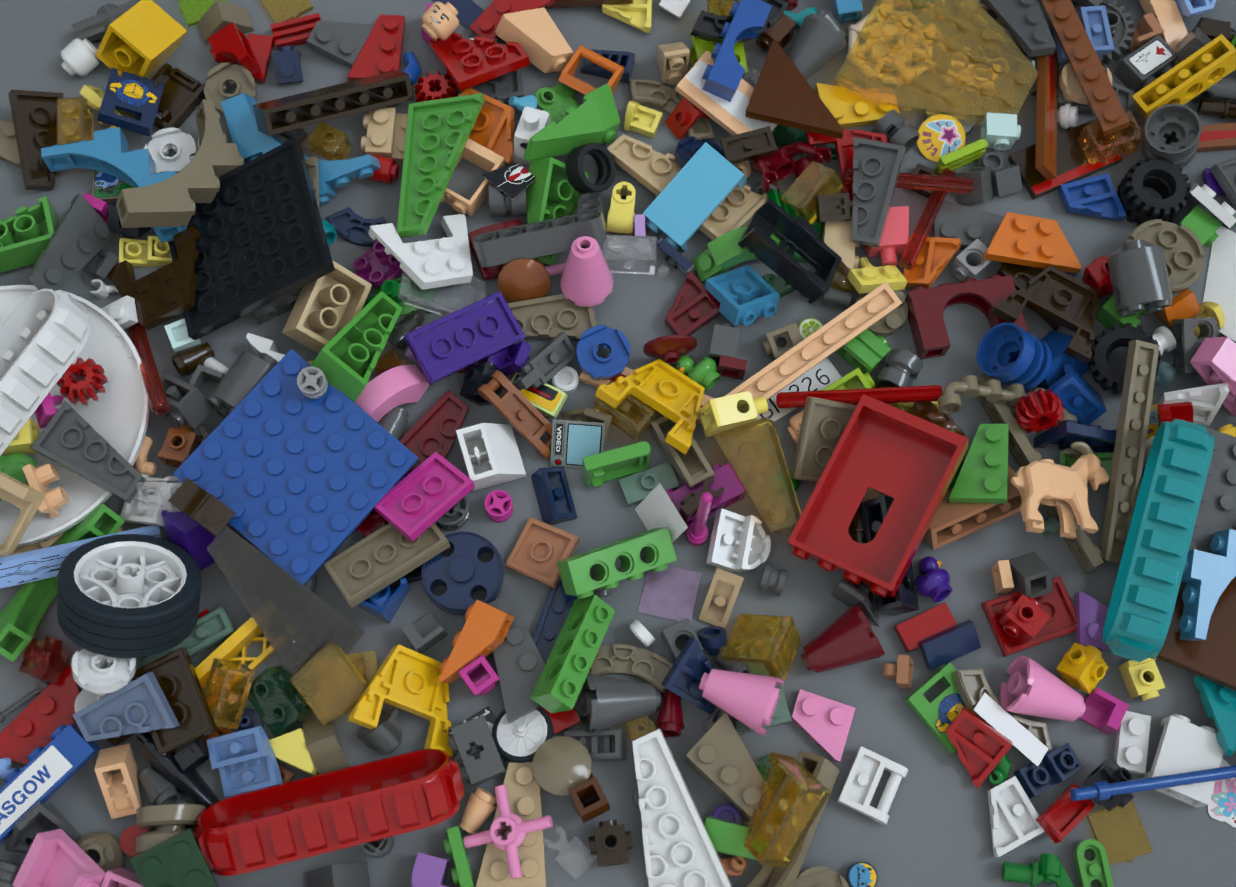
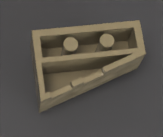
M725 712L686 754L684 761L730 805L737 808L739 813L749 822L770 800L772 794Z

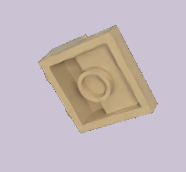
M389 107L378 108L369 111V114H364L363 127L364 130H367V136L361 137V151L365 152L366 155L374 154L394 158L396 163L403 164L408 114L396 113V108Z

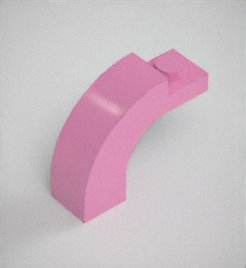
M415 364L401 365L381 373L368 382L354 403L378 423L393 408L405 403H418L430 384L424 373Z

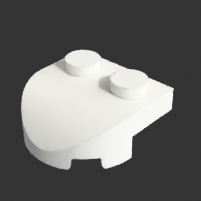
M722 508L716 510L706 564L730 572H744L754 569L765 562L770 553L771 540L770 536L765 534L761 526L762 521L753 515L745 517Z

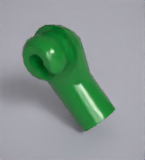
M1006 754L988 775V780L993 785H1000L1008 778L1011 763Z

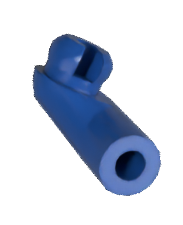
M407 52L403 55L406 68L402 72L409 74L410 82L414 84L421 76V68L414 52Z

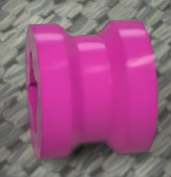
M495 490L486 496L484 506L490 520L502 523L507 521L513 514L512 499L507 492Z

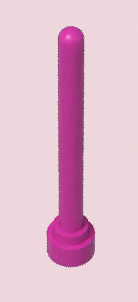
M710 492L702 493L695 522L690 524L686 530V540L692 546H702L707 541L709 531L706 527V521L713 500Z

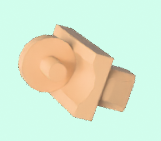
M50 463L37 468L31 464L22 467L28 483L24 484L45 494L38 508L39 512L48 513L51 519L59 516L58 509L70 500L64 488L58 486L52 490L49 489L48 484L60 479L57 468Z

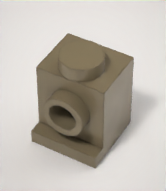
M795 322L764 334L766 340L761 341L766 356L772 355L774 360L803 341ZM778 338H783L786 341L785 347L780 348L777 346L776 341Z

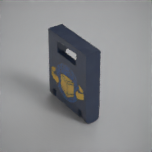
M112 68L97 121L150 137L165 84L159 83L156 88L153 87V80L125 71L122 72L121 76H118V69ZM115 108L139 115L141 119L138 121L115 114Z

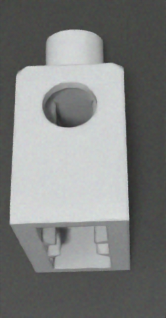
M531 107L524 108L514 135V163L529 167L530 160L526 161L523 158L527 144L532 136L551 122L550 113Z

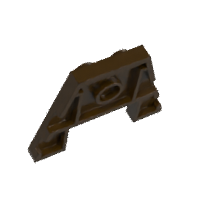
M194 225L173 236L178 254L177 260L138 280L135 279L132 264L126 260L113 266L108 273V277L122 297L127 295L135 299L138 321L148 330L195 307L197 275L194 273V266L199 256V251L196 249V241L200 239V230Z
M1049 266L1028 281L1020 290L1011 293L1006 300L997 303L992 314L1009 323H1015L1024 306L1034 310L1075 333L1064 353L1087 364L1092 356L1093 324L1096 319L1099 291L1053 266Z

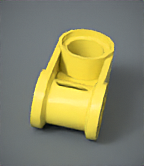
M620 182L613 188L611 206L608 211L607 232L633 234L636 191L631 183Z

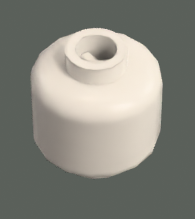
M86 38L84 40L74 39L60 52L61 58L64 61L61 64L62 67L72 76L75 73L81 77L87 76L100 64V60L95 56L97 48Z

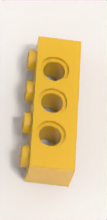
M1222 34L1135 93L1132 99L1136 112L1146 122L1149 115L1163 105L1186 104L1236 70V48Z

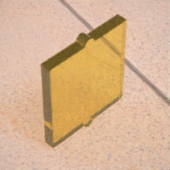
M260 0L274 23L295 19L313 10L309 0Z
M1130 801L1123 808L1117 805L1109 812L1105 809L1086 815L1095 840L1099 841L1106 850L1109 866L1123 861L1132 862L1135 857L1153 852L1133 801Z

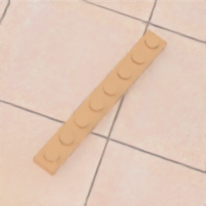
M887 282L883 283L725 396L750 391L752 398L764 396L767 401L902 304L901 300Z

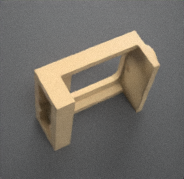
M0 471V498L18 507L21 511L8 538L3 544H0V555L10 556L13 555L45 494Z

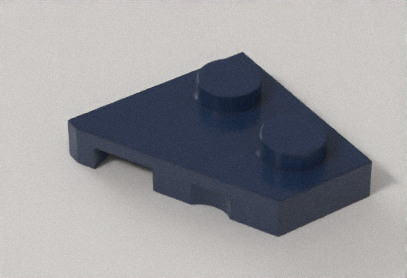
M691 636L661 684L711 715L716 705L702 697L703 690L699 689V685L704 673L710 674L714 668L700 648V643Z

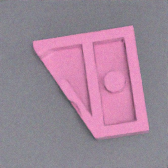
M800 689L791 714L792 721L799 728L804 729L808 736L831 756L830 758L834 762L839 763L841 761L855 708Z

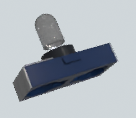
M663 237L656 245L667 255L665 261L675 270L679 267L687 275L691 271L693 274L696 272L695 266ZM663 264L655 273L656 279L663 280L671 270Z

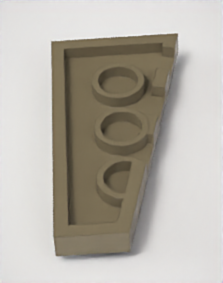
M563 294L507 303L526 338L553 339L559 333L565 332L569 340H580L586 330L597 326L593 306H577L574 301L569 298L567 300Z

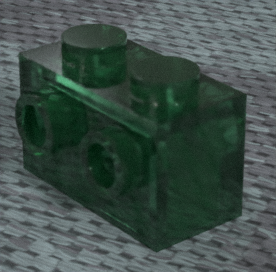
M282 666L266 668L243 690V693L275 738L296 730L315 712L309 704L308 697L298 689L293 682L290 672Z

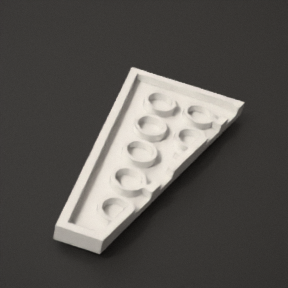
M661 729L632 741L649 887H732Z

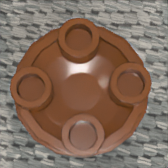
M520 258L502 265V270L498 275L497 286L506 302L512 303L546 297L551 281L548 271L540 260Z

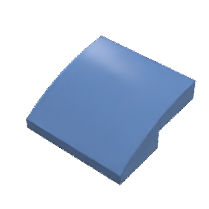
M1105 5L1080 7L1077 14L1098 57L1113 52L1114 45ZM1052 28L1058 62L1068 63Z
M262 726L206 740L212 769L219 768L224 798L283 783L274 751Z

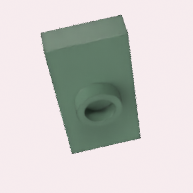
M670 461L618 480L628 507L641 503L659 483L664 490L680 488Z

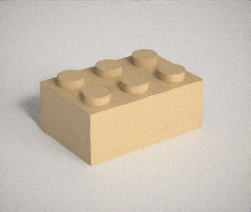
M334 261L335 271L302 287L282 331L286 336L318 354L362 310L372 287V284Z

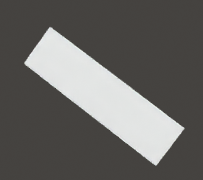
M984 693L974 711L994 729L1011 740L1012 744L1038 767L1049 748Z

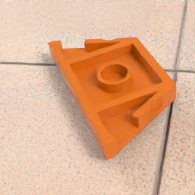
M468 88L460 93L459 96L479 94L481 92ZM483 94L485 101L469 139L504 157L505 163L513 164L515 110Z
M1007 212L1001 219L997 231L990 240V245L983 254V259L1042 269L1053 266L1062 272L1077 274L1082 269V265L1056 220Z

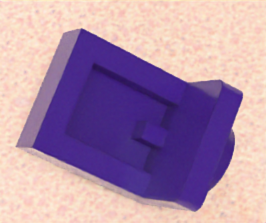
M521 341L486 358V361L495 364L496 369L505 373V376L521 370V367L525 365L524 363L530 359L528 355L532 346L525 341Z

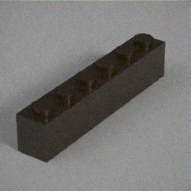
M395 70L252 106L258 131L271 136L414 100L409 74Z

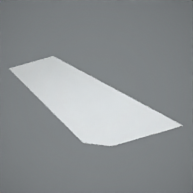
M1221 225L1215 232L1219 236L1212 243L1203 302L1210 301L1221 306L1225 317V326L1219 332L1236 342V233Z

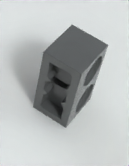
M1216 317L1173 319V335L1176 339V348L1173 350L1174 373L1197 372L1190 361L1205 338L1218 337L1219 327L1216 323ZM1196 325L1200 328V335L1198 338H1196L1194 335V328Z

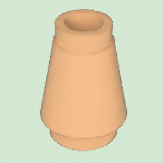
M477 787L475 792H471L459 827L470 834H475L497 808L495 805L496 796L481 787Z

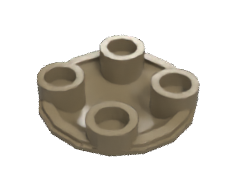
M556 736L546 740L537 749L533 758L532 771L535 781L540 787L551 794L570 795L568 790L587 781L591 774V758L588 750L580 741L569 736Z

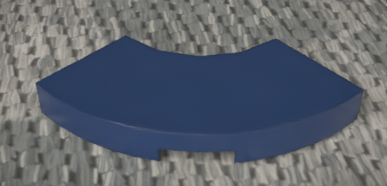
M350 207L326 217L327 222L335 226L338 236L352 244L364 247H373V244L378 241V239L373 240L369 236L370 226L388 224L384 217L378 219L362 218L356 215Z

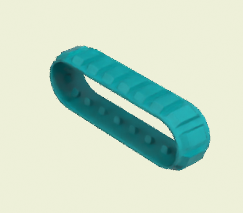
M1177 418L1170 422L1163 421L1153 439L1103 627L1102 643L1108 645L1115 655L1141 662L1148 658L1155 659L1163 647L1172 620L1214 449L1215 437L1213 434L1208 433L1205 426Z

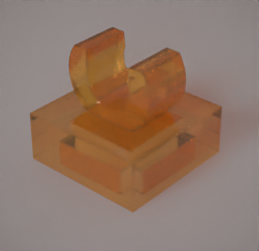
M392 348L377 360L378 362L374 370L380 375L389 369L407 365L408 363Z

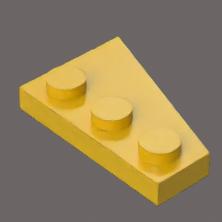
M816 83V94L843 129L875 125L891 110H896L899 113L895 95Z

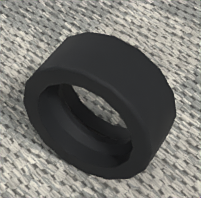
M598 143L585 144L574 148L569 153L566 161V175L569 183L579 193H600L607 190L613 184L616 175L615 162L609 150ZM586 154L593 157L598 167V178L595 184L591 183L585 176L583 161Z

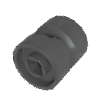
M896 110L886 113L871 131L885 134L887 143L905 146V154L916 144L920 137V133L910 124L905 125V119Z
M488 184L491 218L505 217L507 213H511L512 216H527L526 188L512 200L494 184Z
M901 348L892 349L886 360L887 365L881 369L875 385L877 388L912 386L913 380H916L923 367L921 359L908 350Z

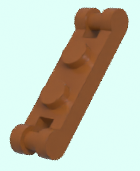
M496 370L490 376L491 380L487 384H482L477 389L478 393L520 433L541 458L547 460L551 455L552 424L503 373ZM499 387L505 391L501 397L495 393ZM546 433L548 439L543 443L539 438Z

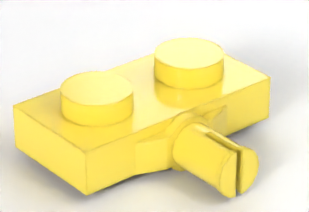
M866 257L860 258L858 264L860 268L850 269L847 276L859 294L870 293L885 282L888 283L893 291L904 290L907 284L906 278L895 265L874 267Z

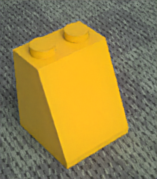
M141 0L109 24L95 56L111 70L112 68L118 69V76H121L122 72L125 71L148 79L180 46L187 30L154 1Z

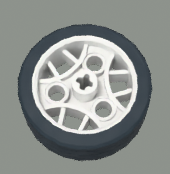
M138 534L102 537L81 545L61 563L57 580L58 624L65 636L76 645L90 652L116 658L151 656L179 645L190 636L197 625L202 582L200 567L188 552L167 540Z

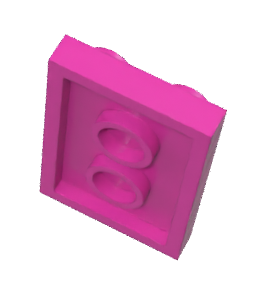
M435 451L395 485L374 506V509L413 542L474 489L475 485L473 480Z

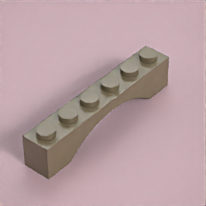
M800 750L789 776L787 806L777 841L764 866L747 887L794 886L840 771L825 757Z

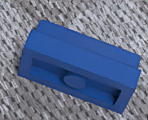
M1066 362L1063 365L1066 375L1051 385L1049 390L1051 389L1053 394H1057L1063 406L1072 415H1075L1082 425H1089L1104 414L1107 409L1101 395Z

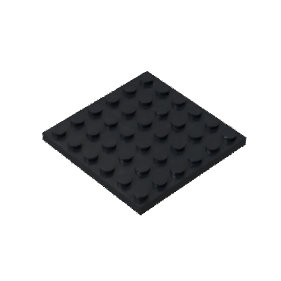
M296 138L219 177L220 190L216 193L212 203H195V214L192 215L187 225V228L194 225L200 230V239L196 241V249L199 251V256L194 266V273L197 275L195 307L184 312L188 336L193 340H197L335 271L301 143ZM169 241L173 262L178 259L175 242Z

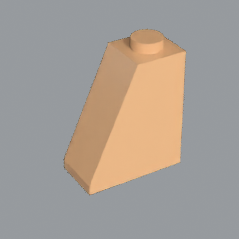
M544 7L502 15L496 29L497 36L506 43L508 41L519 43L529 56V61L543 73L563 71L573 51Z

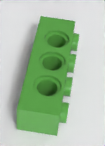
M664 527L653 528L557 561V566L565 594L576 595L577 599H582L594 595V589L602 587L603 590L617 587L619 586L618 581L627 578V581L642 578L644 577L643 572L650 569L652 572L665 570L668 568L667 563L676 561L677 558L669 529ZM642 548L645 551L644 561H642L640 558V552ZM617 557H619L621 561V566L619 570H617L615 567V560ZM592 566L596 569L594 579L590 577V568Z
M592 595L574 600L530 697L551 714L573 709L616 611L598 596Z

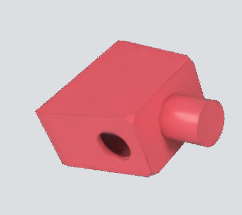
M909 206L890 207L879 248L863 245L867 257H881L882 266L898 265L897 256L903 255L908 246Z

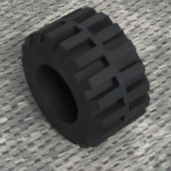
M1147 157L1145 161L1141 159L1129 169L1117 190L1126 215L1129 217V222L1133 223L1135 221L1138 223L1137 226L1144 222L1155 219H1162V221L1166 222L1174 220L1191 195L1189 193L1191 184L1186 183L1189 178L1187 174L1181 173L1183 169L1180 166L1175 167L1173 161L1168 160L1166 162L1162 157H1158L1156 160L1153 157ZM1144 187L1156 190L1162 199L1150 196Z
M1118 323L1114 324L1110 330L1108 327L1102 330L1101 336L1097 335L1095 337L1094 344L1091 345L1092 356L1089 360V366L1095 382L1101 384V388L1105 391L1109 389L1112 394L1118 395V392L1122 393L1125 373L1113 370L1107 361L1108 355L1114 349L1123 346L1129 347V341L1131 340L1159 345L1157 340L1153 339V334L1149 331L1144 332L1142 326L1137 325L1135 328L1132 327V323H1125V326L1120 327ZM1159 350V353H1158V360H1157V367H1156V375H1155V378H1156V376L1158 375V369H1159V367H1160V359H1161L1160 350Z

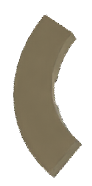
M629 79L631 101L638 102L639 105L653 107L670 115L683 99V96L675 89L662 85L659 81ZM699 117L686 133L687 137H696L694 140L702 141L703 138L713 142L715 140L714 131L708 118Z
M613 643L612 645L600 646L589 673L601 676L608 674L634 676L652 684L662 694L667 688L661 683L673 664L658 653L636 647V645Z
M983 668L953 672L955 684L965 706L969 711L985 721L974 711L977 703L984 693L997 704H999V700L991 690ZM1009 713L1049 748L1047 752L1052 751L1046 721H1032Z

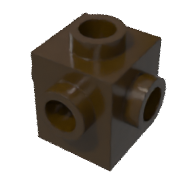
M617 820L599 822V828H594V836H589L591 855L597 854L598 868L628 864L629 862L627 850L633 849L631 831H625L624 824L617 825ZM609 838L614 839L616 845L608 847L605 841Z

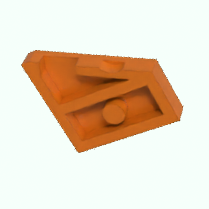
M909 236L903 276L907 280L906 287L930 288L961 246L960 238Z

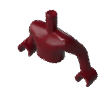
M796 142L777 148L776 154L754 159L752 161V168L755 172L761 173L762 189L768 191L770 184L777 187L778 180L787 178L795 171L796 162L791 159L794 156L804 153L815 157V165L821 167L823 160L828 163L831 162V150L828 147L817 148L804 142Z

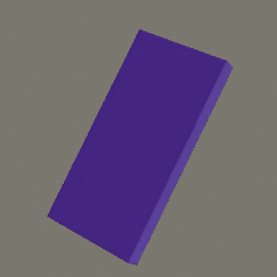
M501 291L409 332L404 336L406 343L430 385L524 341L526 338Z

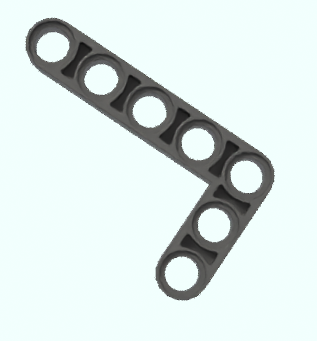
M588 192L579 196L578 214L477 235L473 238V243L480 266L490 267L509 263L515 259H530L569 251L574 240L582 236L592 237L598 244L603 243L607 239V227L601 194L599 192Z

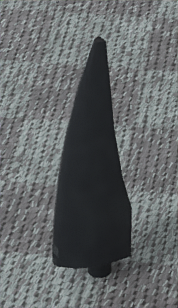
M149 732L137 735L136 738L143 744L140 754L193 803L206 806L207 809L210 805L219 801L196 769L183 771L174 758L173 752L165 756H159L153 737Z

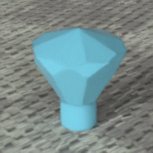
M526 95L519 98L511 96L508 104L515 107L522 115L525 107L537 108V98L534 95Z

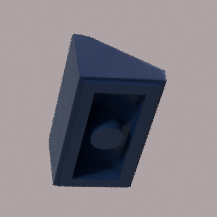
M564 467L539 468L532 474L531 479L544 523L555 525L578 518Z

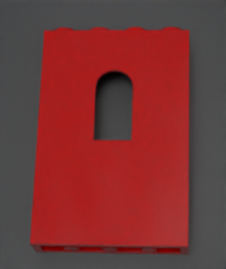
M863 394L787 541L792 550L791 553L807 561L808 557L817 561V566L827 572L833 573L834 570L844 574L843 578L853 584L859 585L862 582L870 586L869 590L878 596L885 598L888 594L894 597L968 449V438ZM868 488L894 498L875 538L868 543L855 542L849 535V526Z

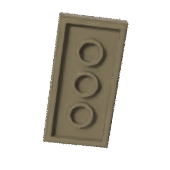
M388 523L326 561L323 566L352 609L451 546L435 523L413 542Z

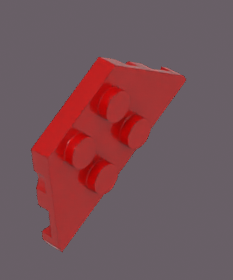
M68 666L0 733V758H9L13 762L27 765L30 762L27 757L39 746L45 748L53 740L50 735L63 724L68 726L69 724L76 723L73 714H75L74 705L76 697L81 691L78 684L74 681L71 666Z

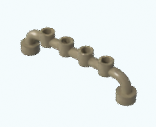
M967 375L962 377L960 381H952L946 385L943 395L938 398L939 411L943 414H953L962 409L961 398L955 392L963 393V396L966 398L986 397V400L989 402L1009 401L1011 406L1020 402V397L1029 394L1025 393L1022 384L1010 385L1005 390L1002 389L999 380H988L983 386L978 385L976 376ZM1040 388L1034 389L1031 392H1037ZM1062 406L1064 410V418L1058 421V425H1060L1061 422L1064 420L1077 421V417L1075 415L1070 414L1069 411L1064 406Z

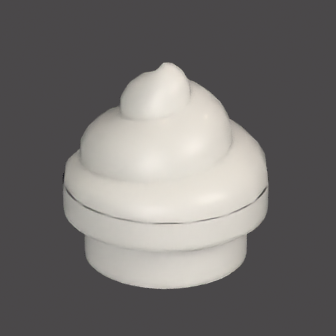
M1072 104L1061 106L1057 111V124L1062 129H1070V127L1077 126L1078 106H1072Z

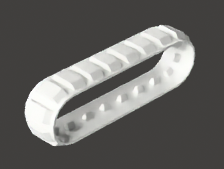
M41 289L35 291L14 309L0 327V456L79 355L89 339L91 323L88 320L85 307L68 293H63L61 290Z

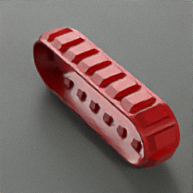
M439 749L412 751L222 799L210 805L200 814L197 819L198 825L195 828L194 836L212 872L223 876L239 875L439 824L452 817L459 810L460 800L464 795V787L458 763L452 760L447 752Z

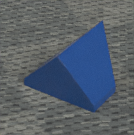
M401 578V585L394 587L388 585L356 606L390 624L410 590L409 583L406 578Z

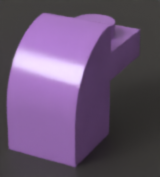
M418 852L412 871V887H448L444 886V881L450 862L443 858Z

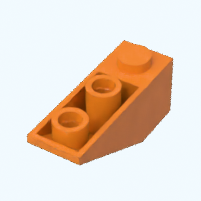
M476 599L475 603L471 604L466 612V622L462 631H458L453 639L452 646L454 648L450 656L445 658L441 664L439 671L441 675L438 680L452 684L460 677L458 672L482 654L486 657L503 643L515 617Z

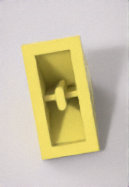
M302 728L269 740L276 759L313 776L318 774L306 747Z

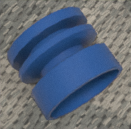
M1003 322L993 326L981 339L976 352L977 364L982 372L993 379L999 380L1006 386L1022 384L1024 391L1033 389L1040 384L1048 374L1052 363L1051 350L1048 344L1014 323Z

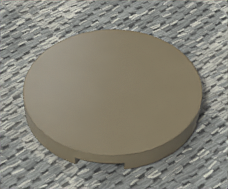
M1162 219L1150 220L1136 227L1126 240V242L1144 240L1155 246L1163 247L1172 294L1181 293L1183 290L1189 289L1202 275L1205 256L1204 248L1198 237L1182 224L1179 226L1171 222L1162 221Z

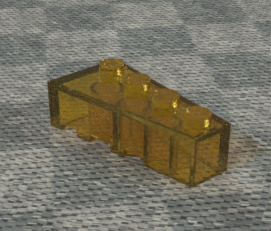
M764 417L715 434L714 437L770 532L783 534L794 530L802 513L774 421Z

